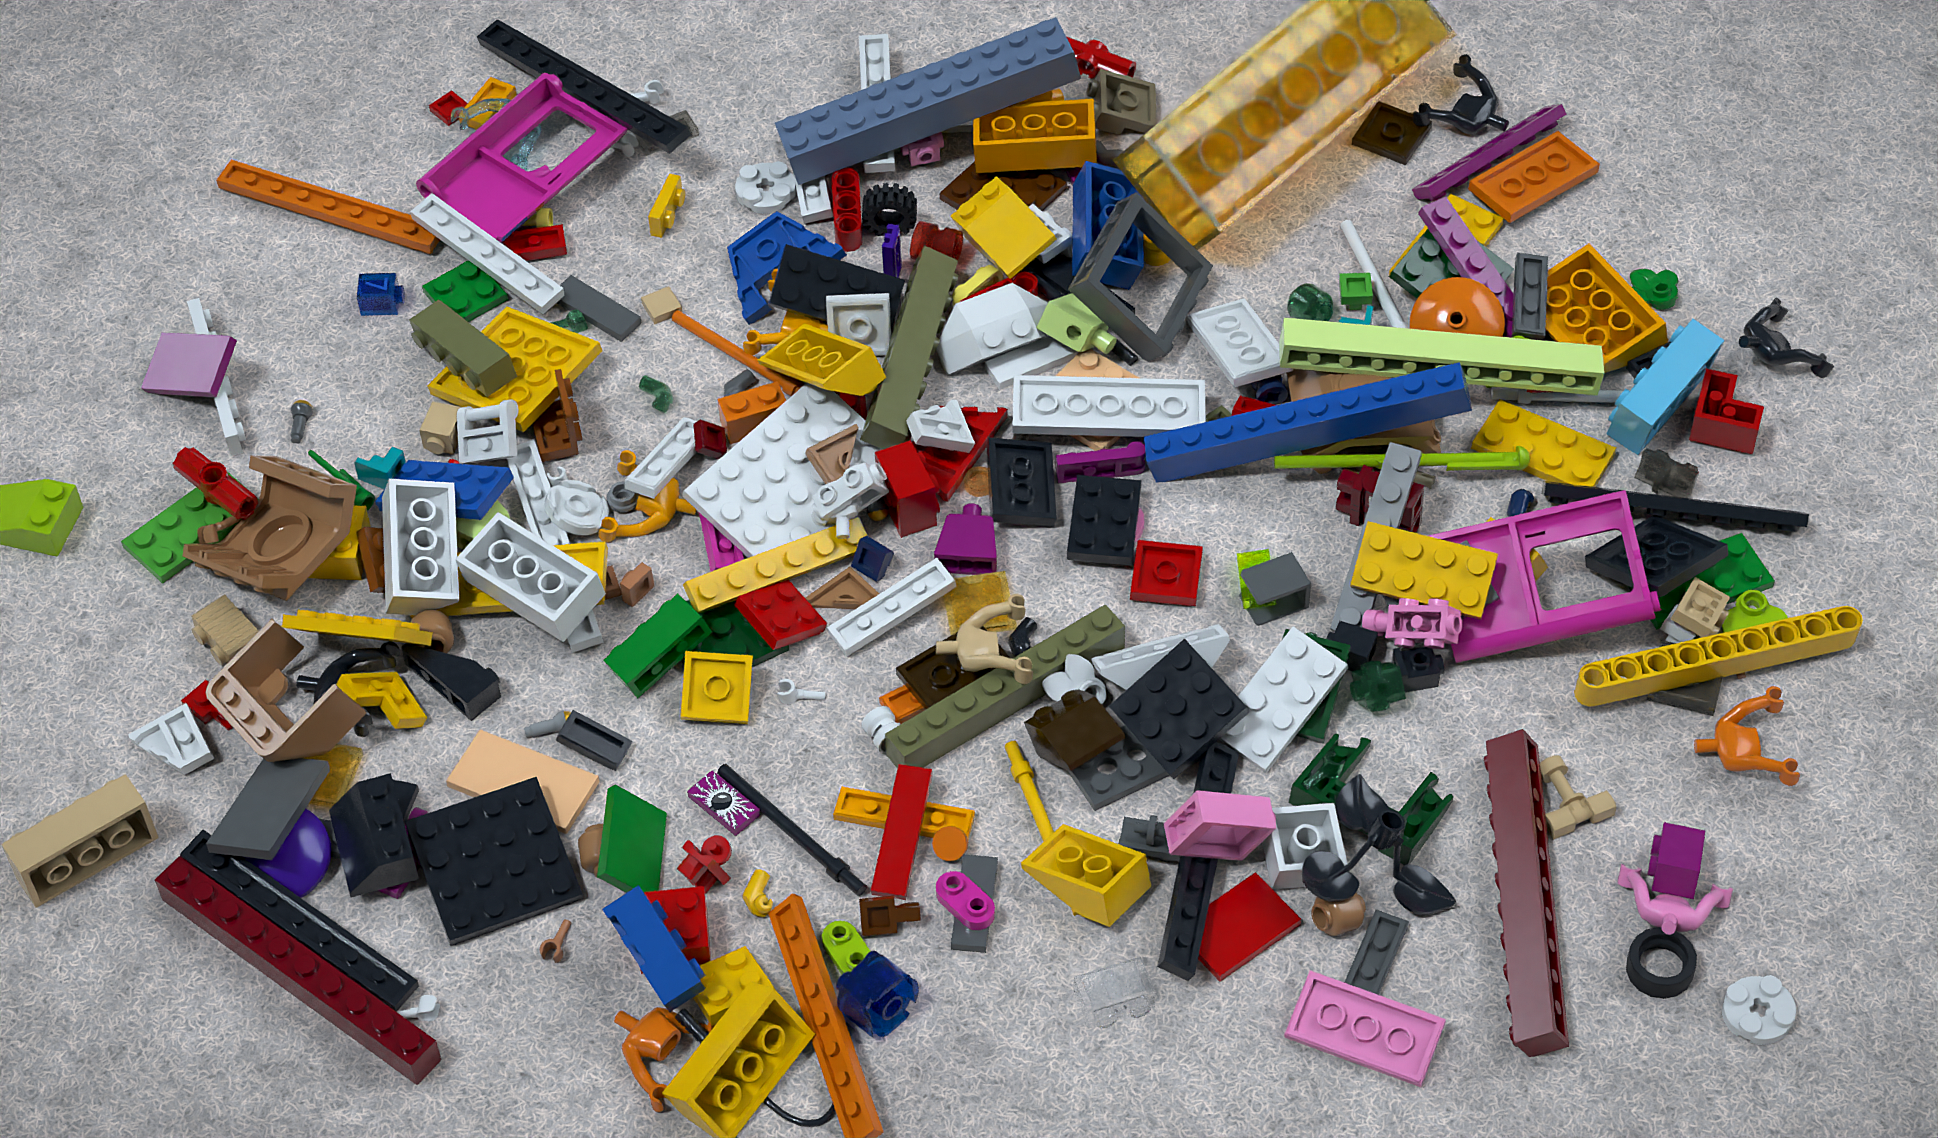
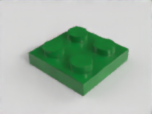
M469 260L422 285L423 293L432 303L437 300L442 301L467 322L474 320L508 300L507 293L499 284Z

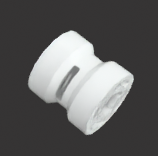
M880 706L873 709L864 717L861 723L865 733L869 737L874 738L873 741L876 748L886 754L885 733L901 725L895 722V715L888 706Z

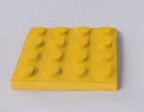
M506 306L481 332L509 354L517 377L486 397L479 390H472L464 378L460 375L454 376L446 366L427 387L433 396L460 407L471 406L473 409L499 405L504 400L513 399L517 402L519 408L518 416L515 418L516 429L524 432L559 396L554 370L561 369L563 379L570 378L572 383L603 350L600 342ZM498 417V418H492V420H495V421H497V422L500 423V418H499V417Z

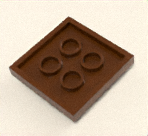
M974 161L939 193V198L958 210L963 203L971 199L985 184L997 176L1028 207L1034 204L1043 211L1067 189V182L1045 169L976 173Z

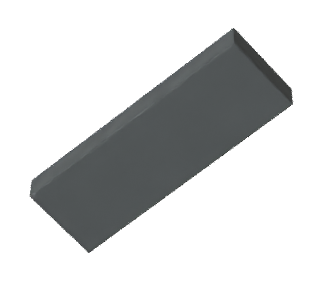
M1517 252L1514 270L1512 337L1520 335L1531 340H1544L1548 275L1547 256Z
M572 275L560 284L564 289L565 296L557 304L620 342L642 323L641 316Z
M963 854L961 873L965 874L993 900L998 857ZM981 906L972 907V909L974 910H980L983 908ZM954 917L951 950L986 953L989 927L983 930H971Z
M1375 910L1344 983L1379 995L1407 931L1409 921Z

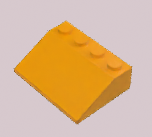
M1590 243L1548 270L1545 331L1555 342L1602 346L1604 373L1627 366V361L1668 343L1666 322Z

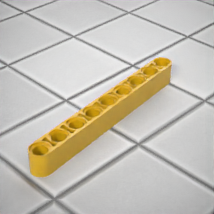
M1840 606L1591 662L1580 669L1574 695L1582 705L1588 707L1598 706L1848 649L1856 641L1863 618L1861 613L1854 607Z

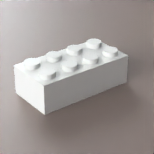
M499 512L455 559L465 581L562 642L567 639L606 594L595 571Z

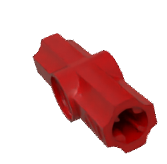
M1067 37L1074 51L1080 75L1086 74L1089 76L1088 78L1092 79L1098 74L1100 69L1133 78L1136 71V62L1110 53L1107 46L1098 40L1093 39L1083 43Z
M184 447L177 453V457L172 463L174 470L201 490L207 502L220 505L237 520L241 518L246 520L254 514V510L258 505L257 497L228 475L223 464L212 462L194 447Z

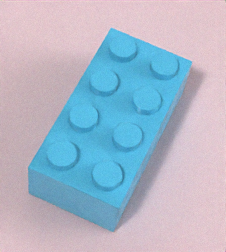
M1692 319L1685 328L1680 325L1675 330L1669 340L1671 342L1667 348L1662 346L1654 355L1651 361L1653 363L1649 369L1644 367L1633 381L1634 387L1630 391L1625 389L1615 402L1616 408L1608 418L1611 425L1606 434L1637 455L1640 454L1703 380L1706 368L1711 369L1725 341L1695 319Z

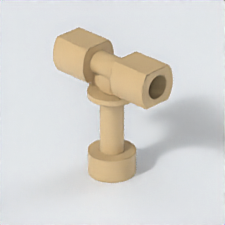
M1550 756L1540 763L1541 778L1545 783L1552 782L1563 800L1560 803V809L1545 814L1547 831L1553 840L1574 832L1576 824L1587 819L1594 824L1615 816L1616 804L1607 790L1588 798L1583 793H1574L1564 776L1568 771V767L1561 756Z

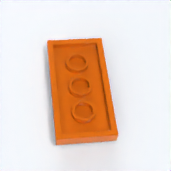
M1556 131L1471 179L1468 190L1507 222L1511 223L1597 174L1600 163L1562 133Z

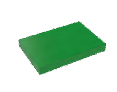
M616 784L607 789L597 878L626 893L638 885L643 892L659 891L667 813Z

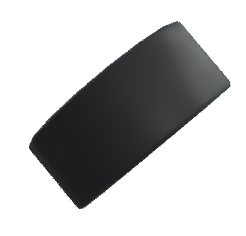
M1662 927L1646 929L1637 935L1630 945L1626 972L1630 982L1640 992L1650 997L1662 999L1676 997L1687 990L1693 980L1697 964V954L1693 944L1677 931L1669 935L1662 931ZM1653 948L1667 949L1675 953L1682 961V970L1676 976H1656L1648 972L1641 965V955L1646 950Z

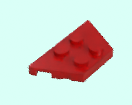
M965 406L960 408L975 442L974 447L969 453L915 444L914 440L912 441L916 451H922L927 463L926 470L929 475L933 474L939 486V493L937 494L944 501L948 502L986 449L988 438H993L1008 417V409L997 407V412H978V407Z

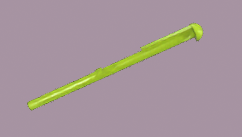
M1516 446L1515 452L1422 453L1419 466H1447L1446 471H1520L1528 466L1530 454L1522 446ZM1386 454L1274 456V468H1352L1366 465L1381 469Z

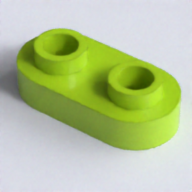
M834 921L828 924L822 932L823 947L843 978L852 983H862L870 979L875 971L874 956L855 927L846 921ZM838 933H842L845 935L842 938L834 937ZM856 959L862 960L860 964L851 963Z

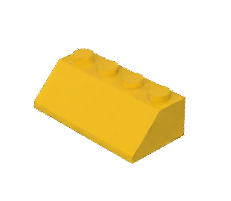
M805 323L758 359L759 364L825 390L859 396L873 392L878 384L886 378L870 346Z
M750 981L662 1094L684 1117L713 1138H735L815 1033L774 988Z

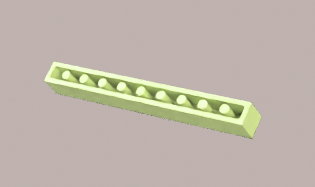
M1295 318L1283 319L1279 339L1281 368L1395 378L1460 362L1467 384L1598 395L1604 376L1602 346Z

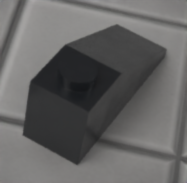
M408 643L401 647L405 665L470 721L501 698L500 679L491 668L487 667L485 669L472 659Z

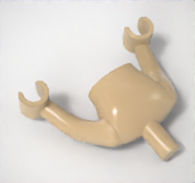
M1013 594L1008 598L1007 602L981 608L960 626L956 641H936V655L958 654L962 668L966 671L977 672L986 668H1001L1014 671V678L1017 682L1021 684L1030 683L1033 678V671L1031 670L1032 661L1025 656L1019 657L1017 660L1000 656L997 632H988L980 629L990 619L1007 614L1012 620H1022L1026 612L1024 597L1020 594Z

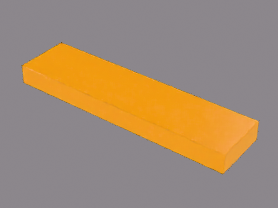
M841 786L833 819L884 829L892 795ZM927 802L920 836L933 838L939 829L955 826L963 830L969 840L975 818V810Z

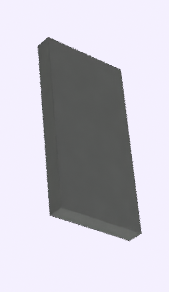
M298 758L268 762L263 759L207 841L209 853L272 860L329 773L328 761Z

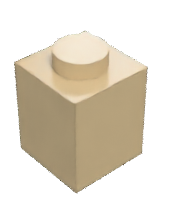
M432 401L419 430L424 449L434 454L448 453L454 455L458 446L457 411L462 407Z

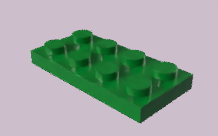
M1742 533L1720 540L1728 545V556L1695 576L1729 596L1727 604L1736 601L1745 591L1757 590L1762 592L1773 588L1775 580ZM1694 577L1673 589L1667 595L1658 598L1661 611L1654 612L1656 618L1651 619L1656 630L1661 628L1677 604L1679 605Z

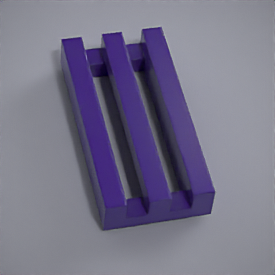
M888 224L887 233H885L882 244L883 273L899 278L902 268L899 225Z

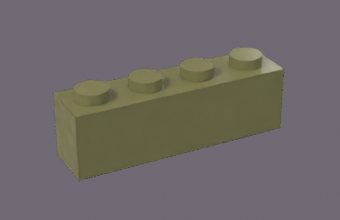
M437 300L409 319L414 331L411 333V336L416 345L421 349L425 347L429 350L437 362H444L454 376L460 375L464 378L472 390L477 389L488 397L517 377L509 354L442 301Z

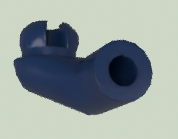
M1518 489L1511 494L1507 509L1508 517L1526 513L1527 508L1531 506L1529 502H1534V496L1530 491Z

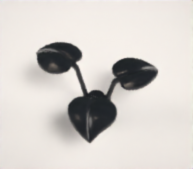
M1361 774L1347 782L1335 801L1337 817L1349 829L1359 830L1363 828L1368 833L1369 838L1345 866L1342 860L1333 853L1326 851L1311 853L1302 865V882L1305 884V887L1320 899L1330 902L1346 901L1353 897L1359 888L1358 879L1349 871L1354 868L1371 846L1379 850H1385L1394 846L1393 877L1398 882L1393 888V893L1398 902L1405 909L1419 915L1433 914L1454 906L1456 900L1449 890L1426 869L1417 865L1407 864L1400 871V850L1404 840L1399 835L1405 827V820L1402 815L1395 810L1389 809L1385 801L1367 784Z

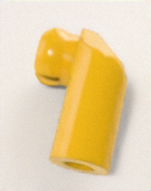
M755 869L742 895L749 911L757 917L768 915L773 907L772 899L768 900L763 892L770 879V875L761 869Z

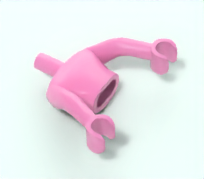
M1621 864L1618 884L1626 888H1633L1637 910L1641 918L1655 927H1662V931L1665 934L1670 935L1675 931L1688 932L1696 930L1704 923L1714 907L1728 908L1730 905L1733 888L1722 889L1717 887L1716 884H1712L1710 893L1701 899L1695 909L1690 907L1687 900L1675 895L1660 894L1653 900H1650L1647 884L1641 877L1642 869H1629Z

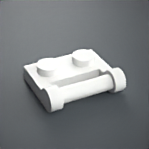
M504 400L499 405L475 409L471 406L458 409L459 464H473L517 457L515 418L518 416L519 408L515 400ZM500 418V425L473 429L475 421Z

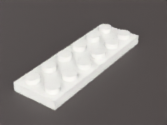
M1014 375L1012 433L1144 437L1206 422L1205 380Z

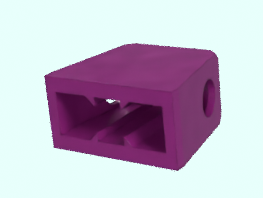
M975 503L965 504L962 514L951 513L947 515L934 551V559L938 558L950 574L997 576V551L993 518L982 515L981 506Z

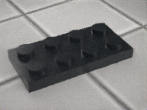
M786 244L768 306L827 323L826 296L889 293L892 331L905 280Z

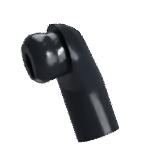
M1025 617L1009 637L1008 644L1015 657L1032 647L1030 646L1029 638L1037 629V624L1029 617Z

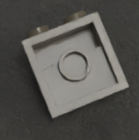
M1100 69L1094 80L1091 79L1089 81L1086 95L1094 99L1096 129L1120 135L1125 127L1153 134L1157 127L1156 88L1154 83Z

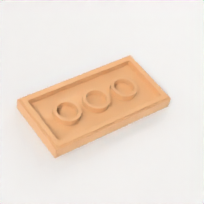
M480 729L447 778L446 783L447 787L477 797L537 777L557 830L567 834L600 781L598 775Z

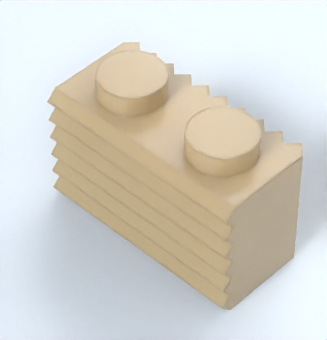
M225 594L191 615L195 626L191 629L194 637L201 645L207 643L211 647L210 652L219 665L227 664L259 632Z

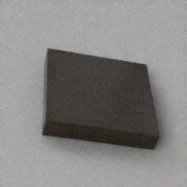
M1378 101L1352 138L1351 145L1406 165L1431 129L1432 121L1426 126H1417L1413 123L1412 113Z

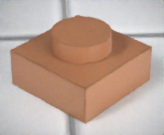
M643 562L634 570L628 571L620 582L622 599L631 607L635 606L654 587L652 568Z

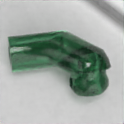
M647 375L642 377L639 389L655 396V400L652 402L653 408L664 413L667 412L670 403L673 404L674 401L670 387Z

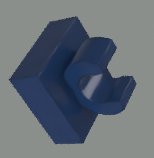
M865 536L859 540L851 567L876 582L880 581L885 576L887 567L891 564L894 552L869 536Z

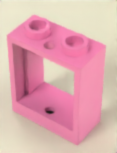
M1196 791L1164 823L1170 855L1243 861L1276 829V816L1272 810L1270 797Z

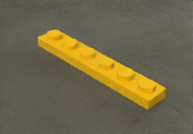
M856 517L849 520L850 537L847 539L836 537L835 525L690 579L683 584V587L693 609L700 614L737 600L740 595L788 579L790 580L855 555L860 538L867 536V533L860 518Z

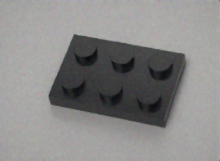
M988 438L986 448L990 516L993 518V521L1054 527L1057 515L1052 443Z
M1077 475L1067 546V560L1132 566L1142 480Z

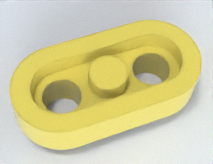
M993 265L979 268L972 278L956 287L952 294L953 307L962 299L1002 281L1003 272Z

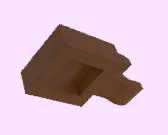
M894 896L859 899L862 936L897 933V922L921 920L919 902H908L895 906Z

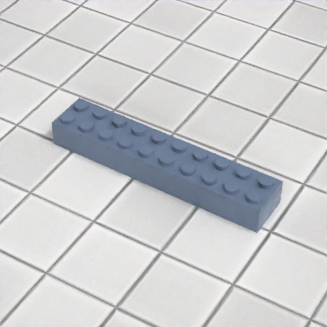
M1057 17L1026 29L1015 31L994 41L986 42L970 50L959 52L938 62L930 63L914 71L900 74L882 83L871 85L858 92L844 95L839 99L815 106L794 116H788L783 120L775 122V126L796 181L800 185L1080 80L1081 76L1074 51Z

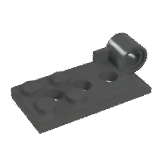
M1126 725L1120 727L1126 738L1074 770L1068 771L1094 811L1170 776ZM1132 750H1141L1146 754V757L1136 761L1130 759L1128 753ZM1201 756L1197 758L1191 765L1199 762ZM1103 764H1112L1117 770L1107 775L1101 773L1098 768Z

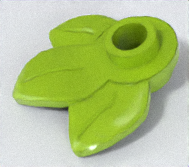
M1748 590L1737 598L1735 607L1727 610L1729 614L1722 624V631L1725 633L1787 619L1788 617L1781 608L1769 605L1766 596L1762 592ZM1748 606H1755L1757 609L1749 608Z

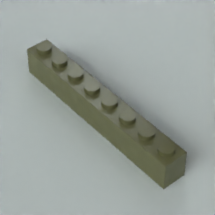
M927 246L922 248L913 264L882 365L886 378L878 384L874 391L860 440L880 449H886L907 442L912 436L906 420L912 412L920 410V405L916 402L917 399H921L927 386V382H924L923 378L928 376L933 365V360L929 359V357L934 355L940 339L936 337V333L939 334L944 326L946 317L942 313L947 311L951 303L952 295L948 293L953 290L959 274L954 273L958 260Z
M1104 604L1013 658L1017 660L1019 657L1025 656L1032 661L1031 670L1033 671V678L1030 683L1021 684L1017 682L1014 678V671L1001 668L992 670L885 733L887 757L897 769L898 764L924 768L1045 696L1046 692L1042 686L1043 680L1053 673L1065 672V660L1068 654L1079 655L1092 664L1091 658L1124 649L1125 625Z

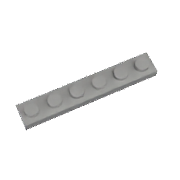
M1392 442L1389 443L1330 627L1331 631L1335 632L1339 621L1362 627V618L1365 611L1368 609L1373 610L1378 594L1350 586L1366 524L1369 521L1399 529L1422 457V451Z

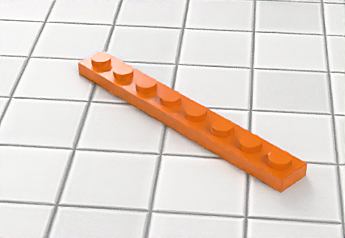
M232 159L216 179L220 189L428 254L433 252L440 241L439 238L415 222L409 214Z
M792 893L768 914L805 1023L815 1033L811 1040L845 1138H877L884 1133L805 904L801 896Z

